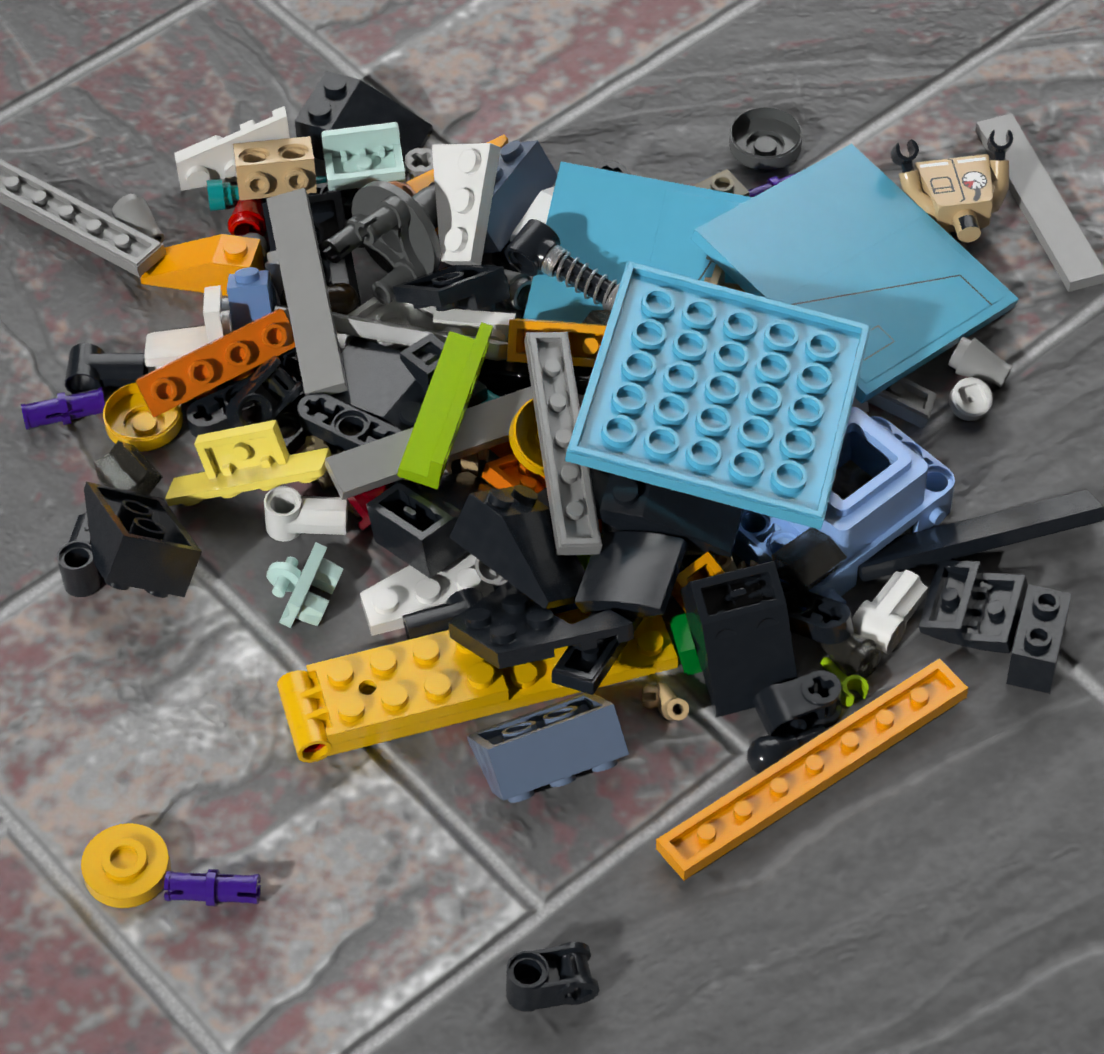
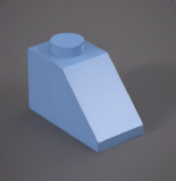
M247 267L237 270L235 274H229L227 294L233 331L274 311L277 297L269 270L259 271L257 268Z

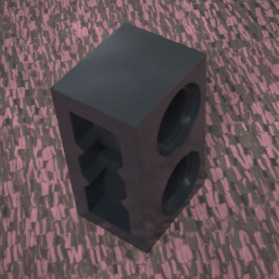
M1028 584L1011 653L1006 684L1050 694L1072 593Z

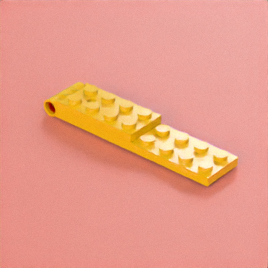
M577 608L554 615L569 624H574L588 618L591 612L583 613ZM661 615L643 618L634 632V639L628 641L599 687L678 668V656ZM449 630L306 665L307 672L302 670L291 671L280 677L277 682V688L298 759L307 763L317 762L327 756L581 692L552 683V670L568 646L554 649L555 657L498 669L451 639Z

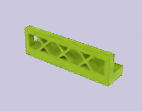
M481 322L475 339L449 331L399 465L397 477L438 490L488 352L493 330L492 325Z

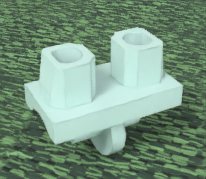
M315 542L302 572L297 568L299 561L291 556L287 557L285 562H274L269 566L266 577L274 586L272 590L273 595L281 598L285 595V592H292L279 623L291 628L296 618L315 626L319 625L329 600L309 592L310 585L332 594L343 571V568L323 558L327 550L326 546Z

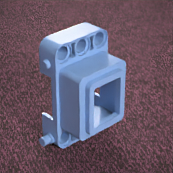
M852 406L837 469L849 460H852L873 479L845 500L841 499L831 490L821 530L744 509L733 552L749 566L750 560H754L758 564L775 561L781 582L846 604V600L841 596L856 585L859 565L911 526H913L912 533L927 530L934 525H939L950 513L955 484L954 474L890 421L883 417H870L858 407ZM798 607L802 611L807 609L806 607Z

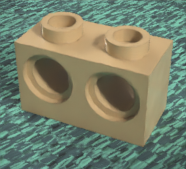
M310 136L233 144L239 200L270 198L301 188H305L307 194L317 193L315 162Z

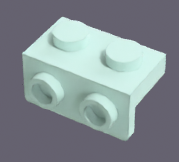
M397 122L326 130L321 133L329 191L362 188L373 181L406 182Z

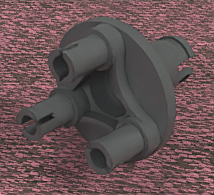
M373 181L358 190L353 198L352 218L345 222L342 230L322 242L321 247L325 249L323 251L324 255L333 263L340 262L343 257L357 247H365L373 260L388 273L382 279L374 282L371 287L374 297L381 304L387 305L395 298L393 286L439 269L441 247L435 231L438 227L435 182H432L428 187L423 188L412 197L401 188L388 182Z

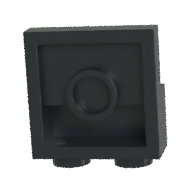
M450 265L393 286L396 302L413 304L415 309L435 306L436 311L470 309L491 312L496 309V303L510 298V284L504 273V268L500 266Z

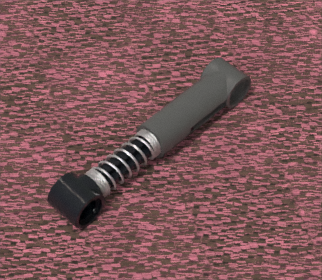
M536 219L528 220L504 251L509 263L515 269L528 276L533 277L538 273H545L550 277L556 276L557 282L565 281L567 288L575 287L576 293L583 292L585 299L593 298L595 305L601 303L603 309L608 311L610 317L620 285H617V280L610 281L607 279V274L603 276L598 274V268L592 270L589 268V263H580L579 257L575 259L570 257L571 253L560 246V239L551 227Z

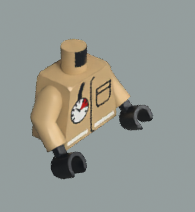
M995 130L991 132L987 146L994 153V160H990L988 154L916 162L913 168L912 161L919 152L917 143L912 139L907 142L909 157L901 154L899 143H897L892 148L891 159L902 168V172L899 173L902 191L947 233L956 232L958 239L963 243L977 240L981 235V228H986L990 225L991 213L997 212L1000 209L1009 190V160H1005V154L1013 143V134L1010 130L1006 133L1007 144L1003 146L995 143Z

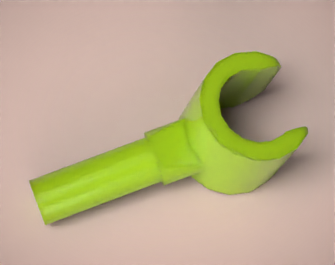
M830 657L822 659L821 665L826 671L836 675L840 680L841 695L839 700L841 704L847 707L853 706L855 698L848 690H855L863 699H866L869 685L863 677L859 675L847 676Z

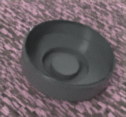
M775 108L752 109L742 113L733 121L730 128L729 147L733 156L740 163L750 168L759 170L779 169L792 163L800 154L802 148V128L799 122L785 111Z

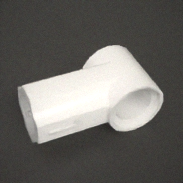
M275 487L264 498L266 531L271 538L282 542L291 541L301 533L346 535L348 528V499L342 500L341 497L301 496L292 487Z
M907 569L904 572L896 571L872 602L866 600L860 605L852 618L854 626L852 636L889 655L899 644L905 632L907 621L927 597L928 587L922 583L917 574Z

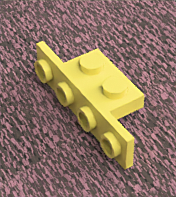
M276 420L201 434L197 436L194 445L205 472L173 478L165 500L168 506L179 504L191 506L204 499L220 496L222 498H232L242 492L256 489L269 491L282 484L297 481L310 483L325 474V459L332 454L328 447L289 455Z

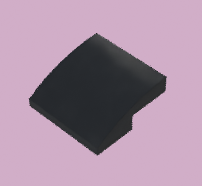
M617 531L600 533L602 542L600 554L591 555L574 603L583 613L619 608L628 619L664 615L688 543L682 538L649 532Z
M947 560L937 563L918 626L920 632L948 643L973 649L1010 653L1028 588L1026 576L1020 574L983 573L981 564L977 561Z

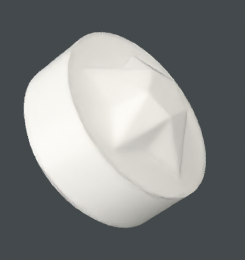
M973 377L960 380L949 395V405L952 412L960 419L966 421H975L982 418L990 409L993 401L989 386L984 381Z

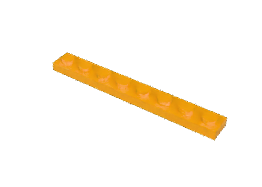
M940 658L657 838L656 850L682 880L685 881L966 699L968 687Z

